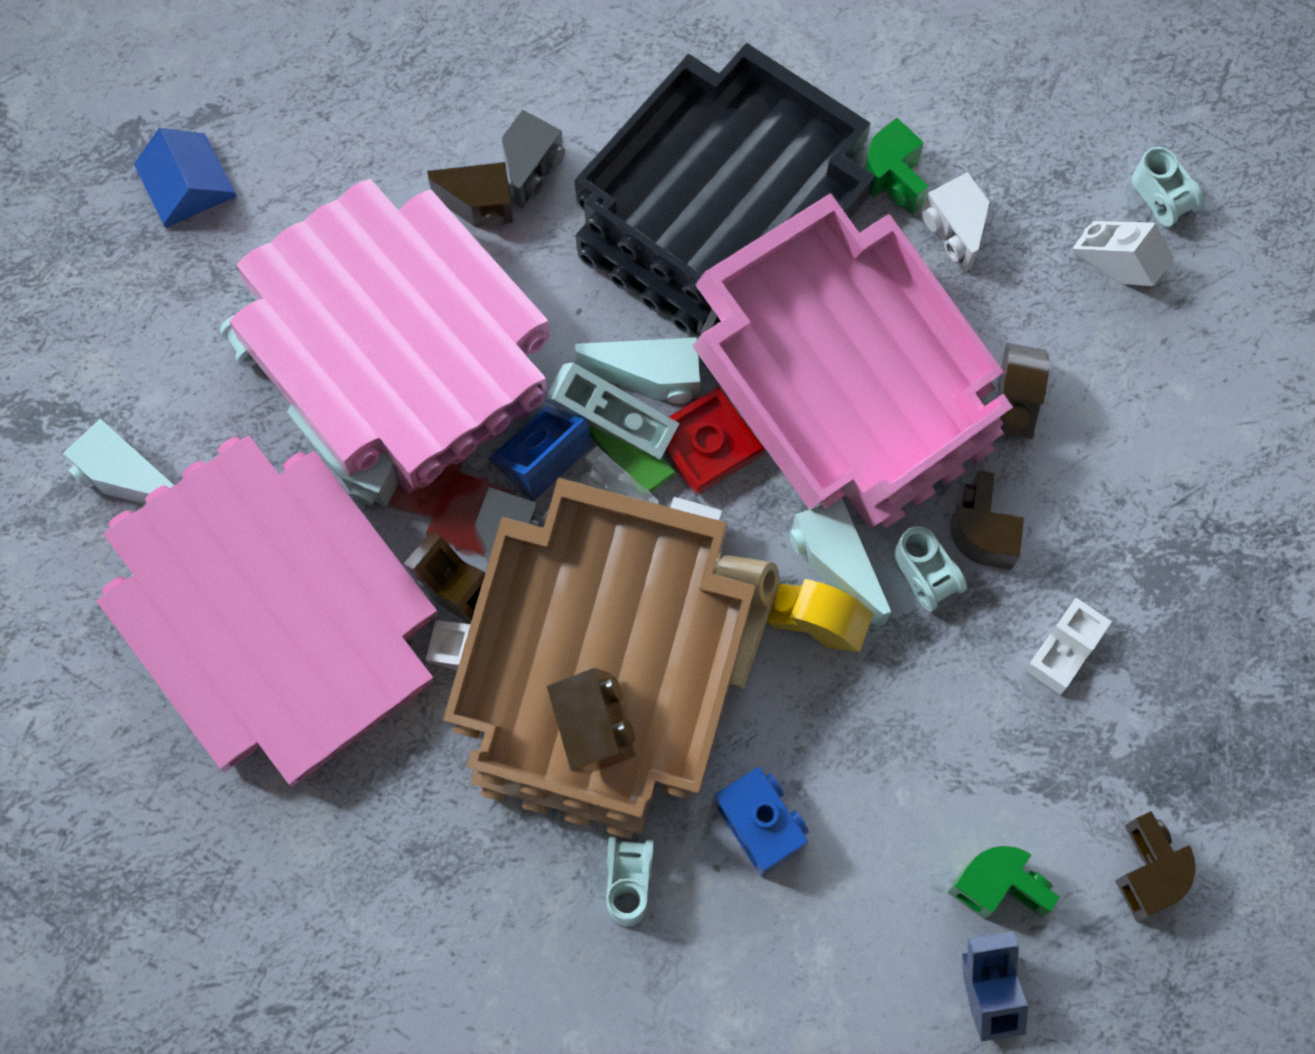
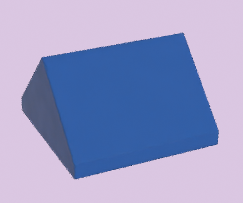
M158 128L134 163L165 228L237 197L205 133Z
M546 405L488 459L534 502L591 448L590 427L584 418Z

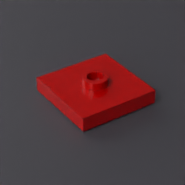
M719 386L669 416V418L680 424L669 442L665 453L695 496H698L764 455L765 448Z

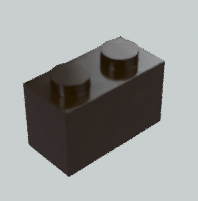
M591 668L547 686L571 771L590 774L635 757L632 746L635 743V733L630 721L624 718L619 702L623 699L622 689L615 676L611 675L610 672Z

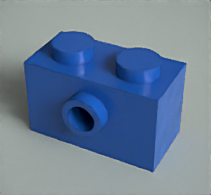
M758 766L714 794L713 804L760 877L805 849L808 843L805 835L809 833V830L796 810L789 813L780 798L784 796V792L771 773L765 776Z

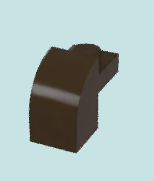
M1006 343L1001 363V369L1004 373L998 377L997 381L1000 388L998 397L1004 394L1013 406V408L1000 416L1004 423L1000 428L1006 435L1033 439L1040 406L1044 404L1049 376L1050 361L1048 352L1045 349Z
M978 470L972 484H965L962 507H956L950 520L952 539L959 551L971 561L985 566L1012 570L1020 557L1024 517L991 512L995 473Z
M431 531L404 564L419 579L417 584L453 614L471 624L485 572L464 562L442 536Z
M1152 811L1135 818L1125 825L1145 866L1115 880L1136 922L1180 901L1190 890L1195 877V859L1190 845L1174 852L1170 846L1172 838L1168 828L1160 819L1156 820Z

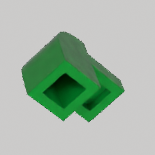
M897 117L873 137L869 145L864 168L876 175L871 193L873 198L886 190L890 199L896 205L903 206L913 215L923 207L929 187L911 170L919 162L924 142Z
M996 846L978 854L963 868L947 891V893L983 919L993 914L1006 893L1040 917L1051 912L1060 898L1059 895L1051 890L1053 885L1045 877L1034 871L1027 873L1022 870L1031 854L1012 846Z

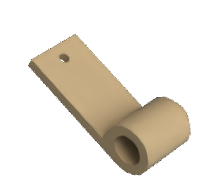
M725 555L718 563L716 575L753 584L757 588L730 684L731 687L744 689L777 593L779 571L777 565L770 561Z

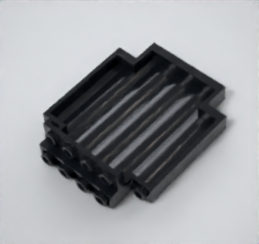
M747 42L719 73L688 53L574 179L576 201L585 211V224L576 233L578 257L588 267L592 269L598 267L608 272L610 280L622 290L630 289L640 294L642 303L654 312L660 310L670 315L673 324L683 333L690 334L692 332L700 336L701 330L712 310L695 285L705 271L830 193L849 219L871 195L876 175L851 160L866 143L871 122Z

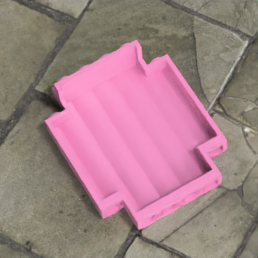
M371 179L362 181L349 188L338 200L319 207L305 221L286 228L271 243L252 250L236 264L243 283L257 299V301L242 308L229 320L236 338L349 477L357 471H364L372 467L378 461L379 456L384 453L394 464L399 483L408 494L418 487L424 488L430 485L446 467L464 461L480 443L491 441L498 437L517 417L524 418L528 416L548 395L546 378L526 354L536 353L546 344L550 338L549 321L431 189L414 196L397 210Z
M830 193L705 271L695 284L721 322L702 333L692 345L809 510L819 503L826 509L846 495L870 529L880 522L886 529L906 515L902 509L904 505L911 500L915 506L924 502L936 493L932 486L940 479L945 484H948L966 471L962 463L969 458H972L977 463L995 450L991 442L1004 434L1000 428L1004 424L1000 416L1013 408V406L1004 394L986 406L980 400L996 389L991 381L1003 374L1004 371L890 214L859 233Z
M249 435L242 439L236 436L227 440L218 448L217 452L219 455L205 464L203 461H198L186 468L181 474L183 479L170 488L164 485L153 490L145 498L146 504L141 509L133 513L130 510H126L109 522L108 526L110 529L103 535L132 572L133 576L127 579L124 576H120L110 581L102 588L103 596L96 602L220 770L226 773L261 747L286 782L293 788L434 683L432 675L407 644L406 640L436 619L437 610L315 450L307 455L304 452L293 455L283 464L284 471L278 474Z

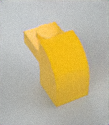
M804 579L802 586L779 585L767 623L774 629L809 633L825 648L860 652L874 614L850 594L821 582Z

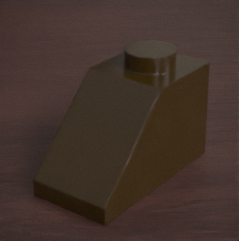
M505 162L427 171L430 189L448 209L474 227L485 226L495 228L505 223H513Z

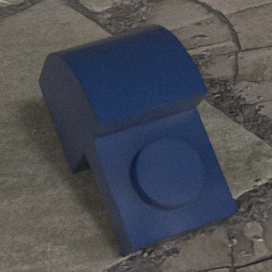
M1014 931L968 938V953L962 954L963 976L969 1006L981 1042L1026 1035L1028 1004L1017 977L1019 944Z

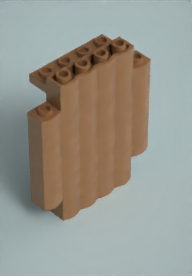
M562 478L557 479L544 528L505 517L501 518L443 718L444 721L455 724L453 729L455 733L478 738L480 731L485 732L480 749L471 750L466 766L467 768L474 769L470 784L482 787L481 796L502 802L506 801L507 795L523 799L522 807L525 809L547 814L549 807L566 812L564 817L566 821L590 826L591 819L608 824L606 832L632 839L634 832L641 834L645 831L658 782L665 784L663 792L689 799L691 791L701 792L757 589L756 585L716 575L728 530L727 522ZM591 668H597L610 672L611 675L616 677L621 686L623 699L619 702L624 718L630 721L635 733V743L632 744L635 757L590 774L573 772L569 767L547 686Z

